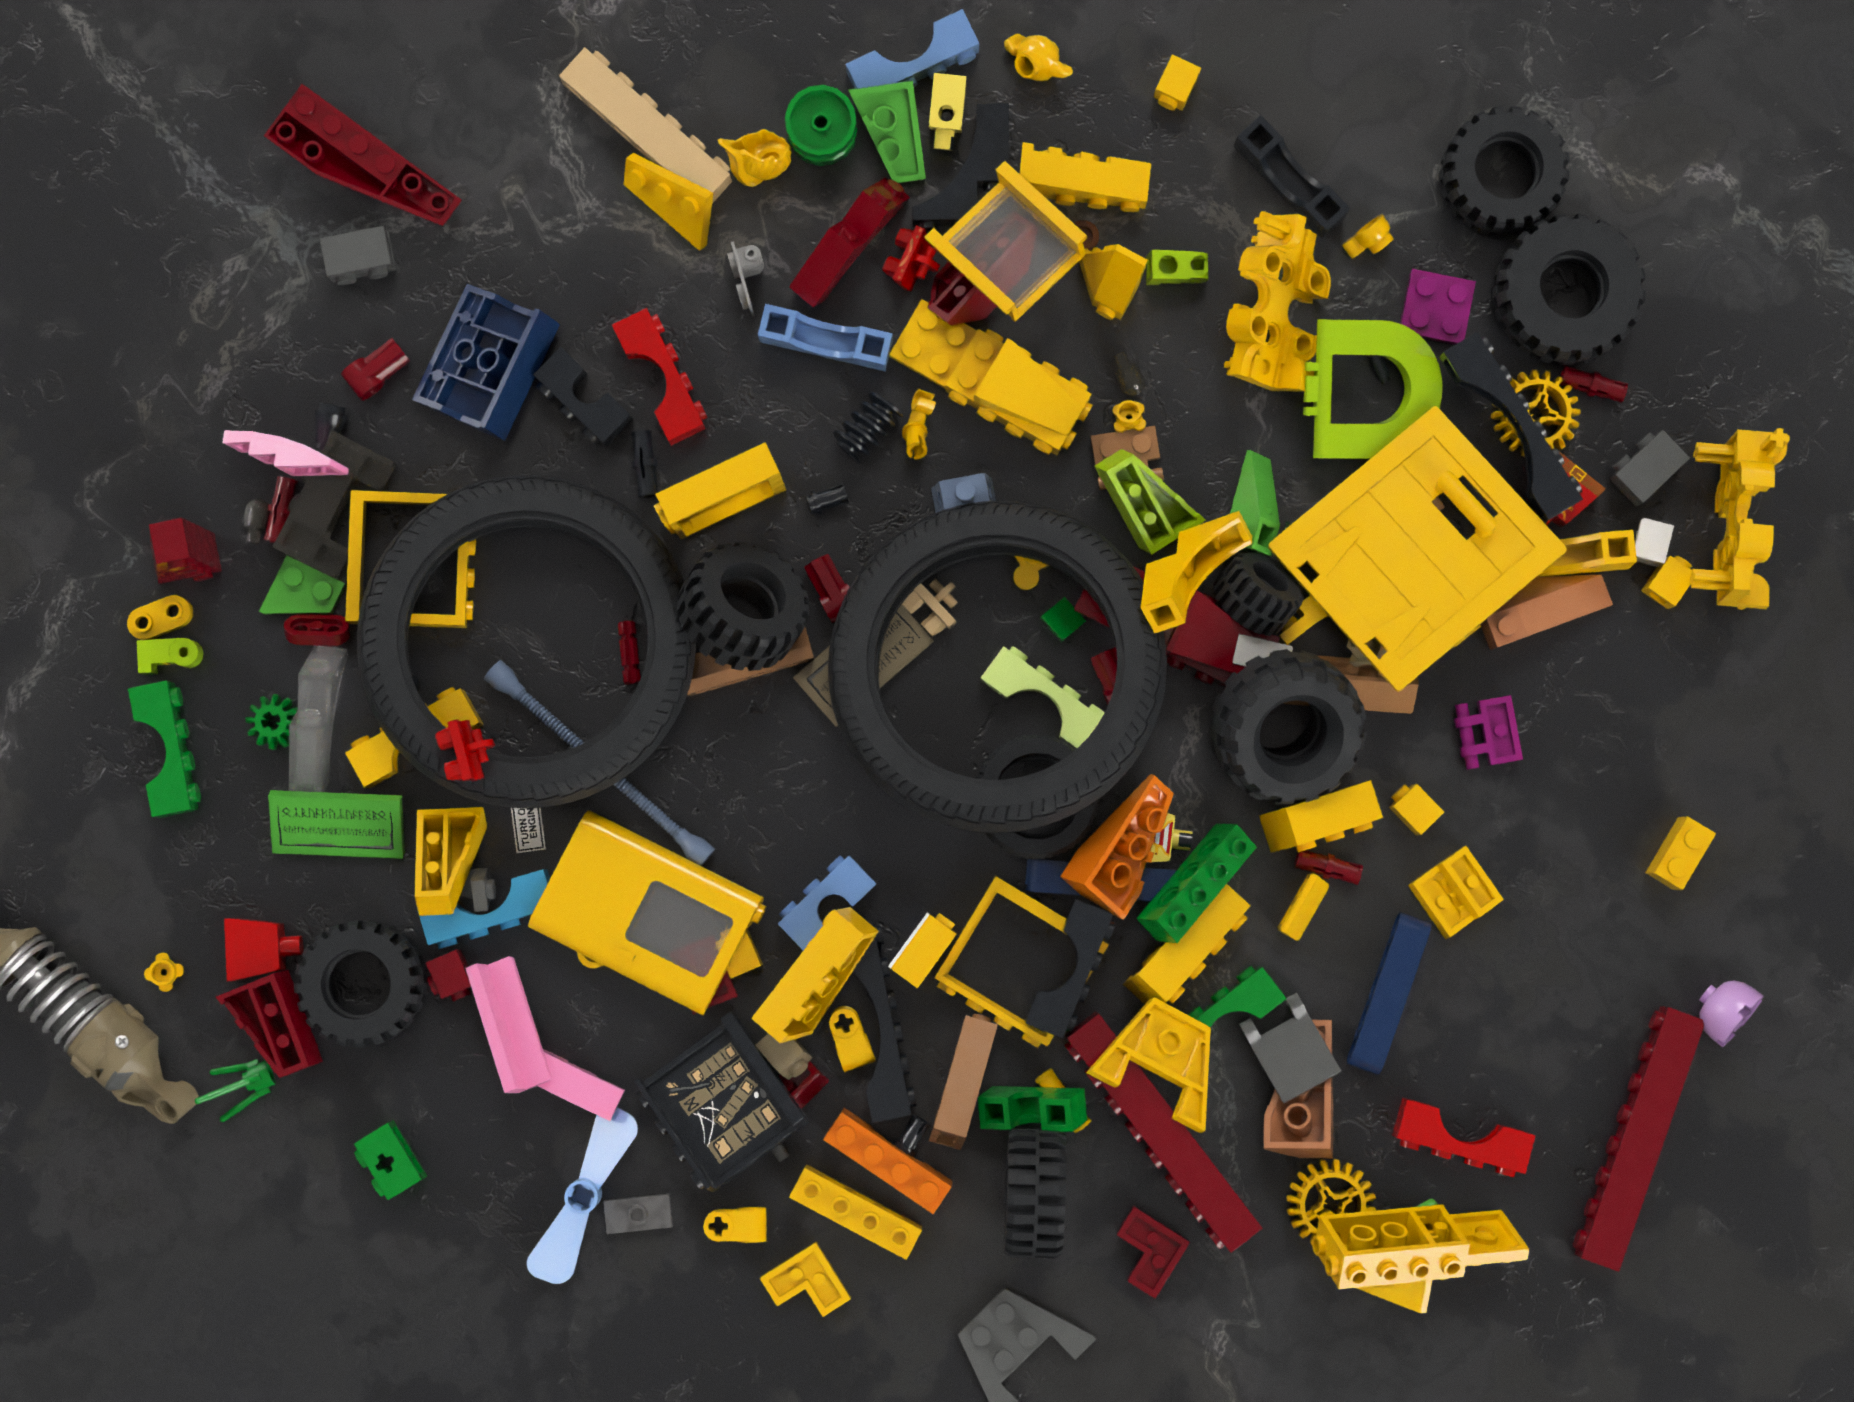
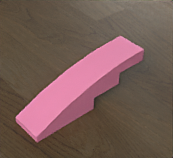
M224 431V444L241 453H248V455L267 465L274 464V467L291 476L348 475L349 468L298 442L280 436L253 431Z
M543 1049L552 1079L538 1085V1087L611 1121L625 1089L596 1077L597 1075Z

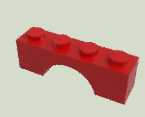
M645 308L612 324L628 359L650 361L657 365L665 374L667 384L665 397L654 413L670 445L672 446L705 430L706 428L702 420L708 417L700 401L693 403L688 391L693 390V386L686 372L679 374L674 364L679 361V358L672 343L665 345L660 336L661 333L665 332V329L658 315L651 316L648 309Z
M1403 1097L1392 1136L1401 1139L1400 1146L1418 1151L1420 1145L1432 1148L1431 1154L1446 1159H1451L1452 1154L1464 1157L1463 1163L1478 1168H1483L1484 1163L1496 1166L1495 1172L1510 1177H1515L1516 1172L1526 1174L1536 1136L1525 1131L1497 1124L1482 1139L1471 1142L1459 1141L1453 1138L1444 1128L1439 1108Z

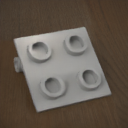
M733 241L731 242L733 252L727 253L734 279L741 278L742 283L736 284L743 310L749 308L752 317H755L745 278L758 275L763 271V258L758 247L748 245L736 249Z

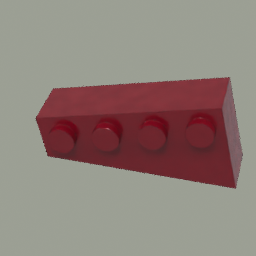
M184 518L149 524L151 549L158 584L186 578H193V581L208 580L213 578L212 573L222 571L213 532Z

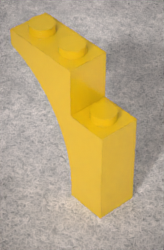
M1240 511L1179 532L1176 554L1146 564L1141 610L1154 634L1184 624L1189 603L1206 577L1229 557L1252 544V535Z

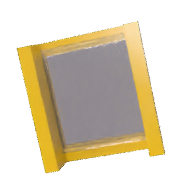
M1004 161L996 169L999 183L943 236L933 228L924 238L1003 313L1010 315L1012 320L1016 322L1086 255L1083 242L1087 239V235Z

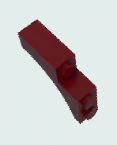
M885 177L864 189L842 221L828 229L789 288L813 308L825 301L865 247L904 208L910 197L904 193L903 187L896 181Z

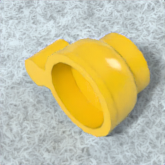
M1381 214L1364 225L1354 236L1342 244V247L1351 259L1369 248L1372 254H1375L1394 239L1389 232L1390 225Z

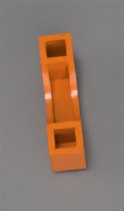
M843 1108L823 1139L932 1214L935 1213L952 1187L953 1181L929 1164L911 1157L876 1132L870 1124L846 1108Z

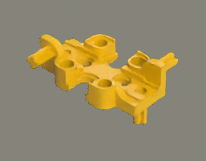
M1261 211L1260 216L1254 219V224L1257 225V230L1260 231L1257 233V236H1252L1251 242L1255 246H1250L1243 251L1238 271H1241L1240 276L1247 280H1252L1256 284L1258 300L1253 308L1242 304H1233V308L1229 309L1226 324L1227 334L1236 343L1233 357H1230V361H1225L1224 368L1228 369V376L1237 377L1270 391L1304 392L1305 376H1314L1315 374L1314 371H1305V362L1312 359L1316 353L1317 336L1294 327L1288 318V308L1295 299L1306 304H1312L1313 299H1328L1331 277L1328 269L1314 260L1313 252L1317 234L1310 229L1304 228L1306 217L1300 214L1272 215L1266 211ZM1281 267H1283V277L1279 280V272ZM1268 330H1269V333H1270L1269 341H1268V342H1265V341H1266V337H1267V332H1268Z
M1777 428L1774 432L1738 429L1725 444L1696 442L1693 454L1695 462L1720 464V480L1715 493L1714 513H1718V518H1726V531L1724 539L1718 545V549L1713 550V570L1692 569L1690 584L1691 588L1717 590V605L1733 606L1739 610H1744L1745 608L1767 609L1769 607V585L1762 576L1754 574L1753 571L1754 565L1765 563L1771 555L1774 526L1753 524V519H1747L1752 496H1756L1758 492H1767L1770 488L1775 487L1774 466L1779 464L1785 457L1787 444L1790 441V436L1783 433L1781 428Z

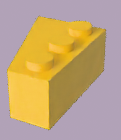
M1370 780L1321 795L1316 800L1296 803L1259 815L1270 852L1272 853L1296 847L1297 851L1301 852L1316 847L1315 840L1325 837L1326 843L1344 838L1343 831L1353 828L1354 833L1373 828L1372 821L1383 818Z
M483 807L417 810L415 901L419 916L450 915L454 913L487 829Z

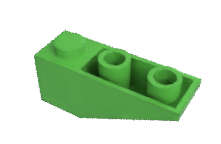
M1247 450L1230 514L1240 511L1252 535V544L1241 549L1240 552L1242 550L1255 551L1272 557V552L1269 550L1268 545L1277 537L1280 522L1271 459L1254 451Z

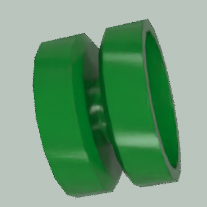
M826 85L809 86L798 92L788 104L785 114L788 142L794 153L806 163L817 166L833 165L846 158L854 148L857 138L855 109L849 98L840 90ZM817 124H820L821 126H825V127H823V128H818L816 125H817Z

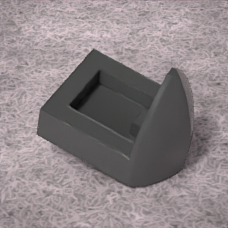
M489 868L470 870L461 892V896L473 899L474 912L488 911L491 899L496 898L495 881L491 879Z

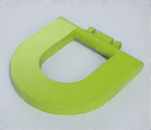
M1317 319L1316 362H1305V371H1314L1315 374L1314 376H1305L1304 402H1313L1314 405L1313 407H1303L1304 416L1314 415L1313 458L1371 459L1432 407L1437 406L1440 409L1442 376L1439 363L1427 342L1414 330L1400 323L1384 320ZM1333 355H1379L1391 360L1398 367L1404 381V396L1398 410L1389 419L1380 423H1331Z

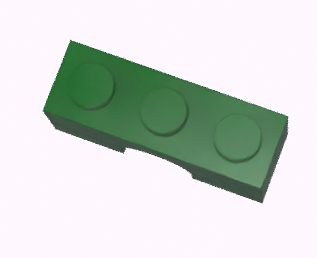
M992 1086L977 1097L980 1129L1012 1130L1021 1124L1041 1123V1129L1045 1131L1073 1132L1087 1121L1084 1088Z

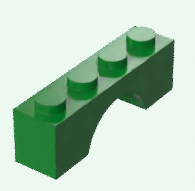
M170 681L128 688L134 721L146 723L156 729L166 747V759L161 772L155 779L146 784L151 816L161 818L199 810L197 802L201 801V793L198 784L193 783L191 770L195 769V761L192 752L187 751L185 738L189 737V729L186 720L181 719L179 706H183V697L180 688L175 687V683Z
M1251 965L1236 976L1239 981L1230 989L1226 986L1222 987L1210 997L1213 1001L1204 1009L1198 1006L1187 1015L1209 1027L1222 1015L1235 1011L1248 1012L1261 1019L1287 998L1263 967L1258 966L1254 969Z

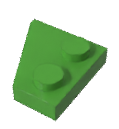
M286 556L259 612L265 615L333 614L347 584Z

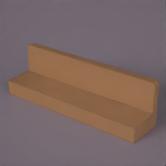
M806 627L782 660H778L776 665L769 668L762 667L761 670L748 671L747 667L743 670L731 669V665L725 664L722 666L715 663L716 659L710 655L706 657L701 652L696 653L693 675L687 694L693 696L813 661L815 658Z
M1318 656L1330 662L1346 676L1358 692V697L1363 703L1365 710L1407 714L1413 712L1419 686L1418 677L1402 691L1397 692L1373 665L1364 664L1360 667H1354L1349 662L1350 658ZM1299 700L1288 701L1284 703L1291 705L1310 706L1308 702Z

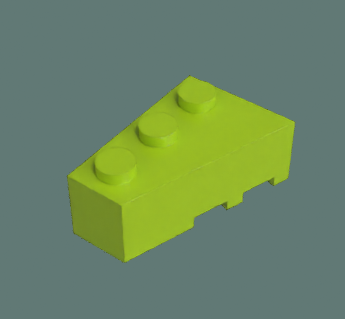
M1120 449L1094 466L1138 547L1151 555L1176 540L1179 532L1206 521L1139 458L1128 451Z

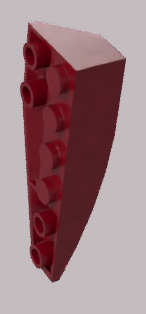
M301 84L264 134L266 139L317 176L442 227L462 202L455 194L303 84Z

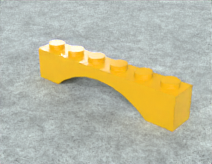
M1633 530L1599 532L1560 539L1567 548L1565 554L1537 577L1628 570L1637 562Z

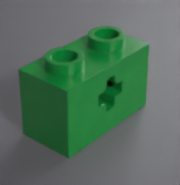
M394 1120L354 1143L357 1149L354 1152L356 1159L363 1168L368 1167L374 1177L371 1180L374 1189L381 1197L385 1195L387 1200L427 1177ZM392 1156L394 1162L391 1164V1167L384 1168L381 1162L385 1160V1157Z

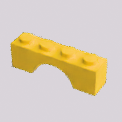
M451 687L436 696L438 701L427 706L431 713L446 728L448 727L447 722L459 719V721L469 720L472 730L484 725L467 693L461 688L455 690L454 687ZM381 727L379 728L381 733L372 738L366 735L350 744L352 749L345 752L363 787L372 788L398 773L399 751L391 743Z

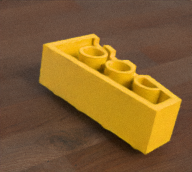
M1226 884L1178 943L1164 942L1162 946L1156 948L1141 963L1143 968L1138 973L1130 976L1123 985L1144 1004L1154 997L1165 1003L1169 1001L1173 1004L1185 991V988L1181 985L1187 978L1190 977L1194 980L1206 967V964L1202 961L1209 953L1213 956L1216 955L1226 944L1227 941L1223 937L1230 929L1234 932L1237 931L1247 920L1248 917L1244 913L1251 905Z
M851 907L832 910L824 918L821 929L808 943L801 955L751 1018L779 1043L798 1039L813 1033L879 931Z

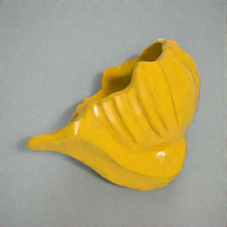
M762 129L756 133H748L736 141L718 139V144L728 154L731 172L745 186L754 187L764 180L774 179L782 174L791 163L792 152L789 143L783 137L767 129Z

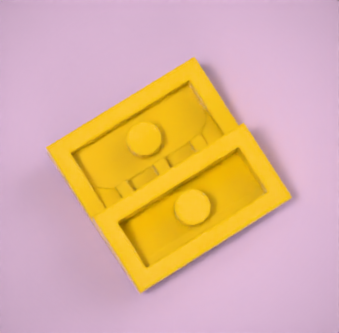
M1467 846L1462 847L1408 885L1445 939L1452 937L1473 920L1480 918L1504 900Z

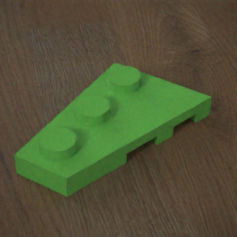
M913 81L848 89L891 179L897 183L926 179Z

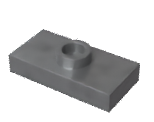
M670 1193L603 1201L607 1234L673 1227Z

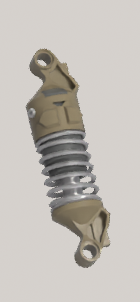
M36 927L25 929L0 928V991L11 984L16 978L19 980L8 992L7 1001H14L28 988L31 990L19 1004L18 1011L25 1012L34 1005V1012L30 1017V1022L34 1023L41 1019L44 1020L42 1032H53L56 1035L54 1038L55 1044L65 1043L64 1052L71 1058L70 1064L85 1078L93 1077L107 1091H111L118 1101L134 1106H142L159 1120L169 1124H175L196 1105L195 1099L199 1096L191 1084L185 1081L172 1082L163 1079L158 1057L159 1037L144 1024L145 1018L130 1004H121L111 994L101 995V985L99 983L90 985L88 973L77 974L78 965L75 962L65 964L66 954L64 952L53 953L54 943L52 941L46 942V936ZM48 947L44 959L39 962L36 959L43 948ZM60 957L56 969L50 972L46 966L49 962ZM72 968L71 973H62L67 969Z

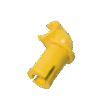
M918 389L913 396L911 403L912 411L907 424L902 428V437L907 445V455L912 458L913 450L914 459H921L927 454L925 438L928 431L925 426L926 415H931L936 405V402L932 401L935 394Z

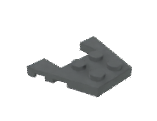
M1006 1287L957 1333L989 1402H1020L1002 1382L1049 1336H1053L1075 1360L1096 1340L1092 1333L1045 1310L1038 1304Z

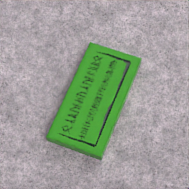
M271 790L268 795L272 853L400 859L404 857L405 845L401 795Z

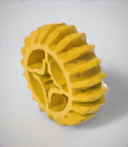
M1532 370L1529 378L1524 372H1520L1517 375L1518 382L1512 378L1511 386L1516 393L1528 389H1537L1536 395L1528 403L1530 408L1527 411L1529 413V411L1537 406L1540 410L1539 413H1542V417L1538 419L1542 425H1558L1556 432L1551 437L1545 438L1551 449L1554 446L1559 450L1563 449L1566 446L1563 439L1570 441L1574 437V434L1569 429L1579 427V422L1571 417L1581 414L1580 409L1571 408V405L1578 401V397L1568 398L1566 395L1572 390V386L1567 385L1563 389L1559 387L1562 382V377L1560 376L1551 382L1550 371H1545L1541 379L1537 370ZM1548 395L1557 403L1559 412L1549 407ZM1501 411L1493 412L1491 418L1501 420V423L1495 425L1493 429L1495 432L1504 430L1505 434L1499 440L1501 443H1504L1511 439L1513 442L1509 446V450L1513 452L1522 444L1513 426ZM1522 447V448H1521V456L1525 457L1524 451H1523V447Z
M1333 1159L1331 1169H1328L1326 1160H1320V1171H1317L1314 1165L1310 1163L1307 1165L1311 1173L1309 1177H1306L1301 1171L1297 1173L1298 1178L1303 1181L1301 1186L1293 1182L1290 1183V1188L1298 1193L1297 1196H1286L1288 1202L1296 1203L1295 1207L1287 1209V1214L1299 1216L1291 1222L1293 1228L1304 1225L1299 1232V1236L1304 1239L1312 1233L1310 1237L1311 1245L1313 1236L1317 1233V1227L1313 1226L1310 1221L1316 1218L1319 1219V1216L1334 1214L1328 1208L1324 1209L1323 1207L1324 1204H1327L1324 1202L1327 1199L1325 1193L1334 1200H1339V1204H1335L1338 1206L1335 1210L1337 1214H1343L1346 1205L1352 1202L1354 1197L1357 1198L1355 1212L1376 1211L1374 1206L1366 1205V1202L1376 1199L1374 1193H1364V1191L1371 1187L1370 1181L1366 1180L1358 1183L1363 1177V1172L1357 1170L1350 1176L1353 1165L1348 1162L1341 1171L1338 1159ZM1340 1178L1349 1182L1352 1187L1347 1190L1342 1189L1334 1192L1329 1189L1323 1179ZM1315 1185L1318 1192V1200L1306 1212V1197L1309 1190Z

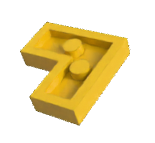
M814 1242L760 1277L776 1306L781 1305L806 1289L820 1314L824 1317L851 1300V1296L817 1242Z

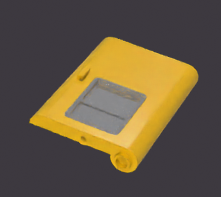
M588 810L579 822L530 917L528 927L704 1016L748 927L753 922L757 924L760 922L767 906L762 904L764 897Z

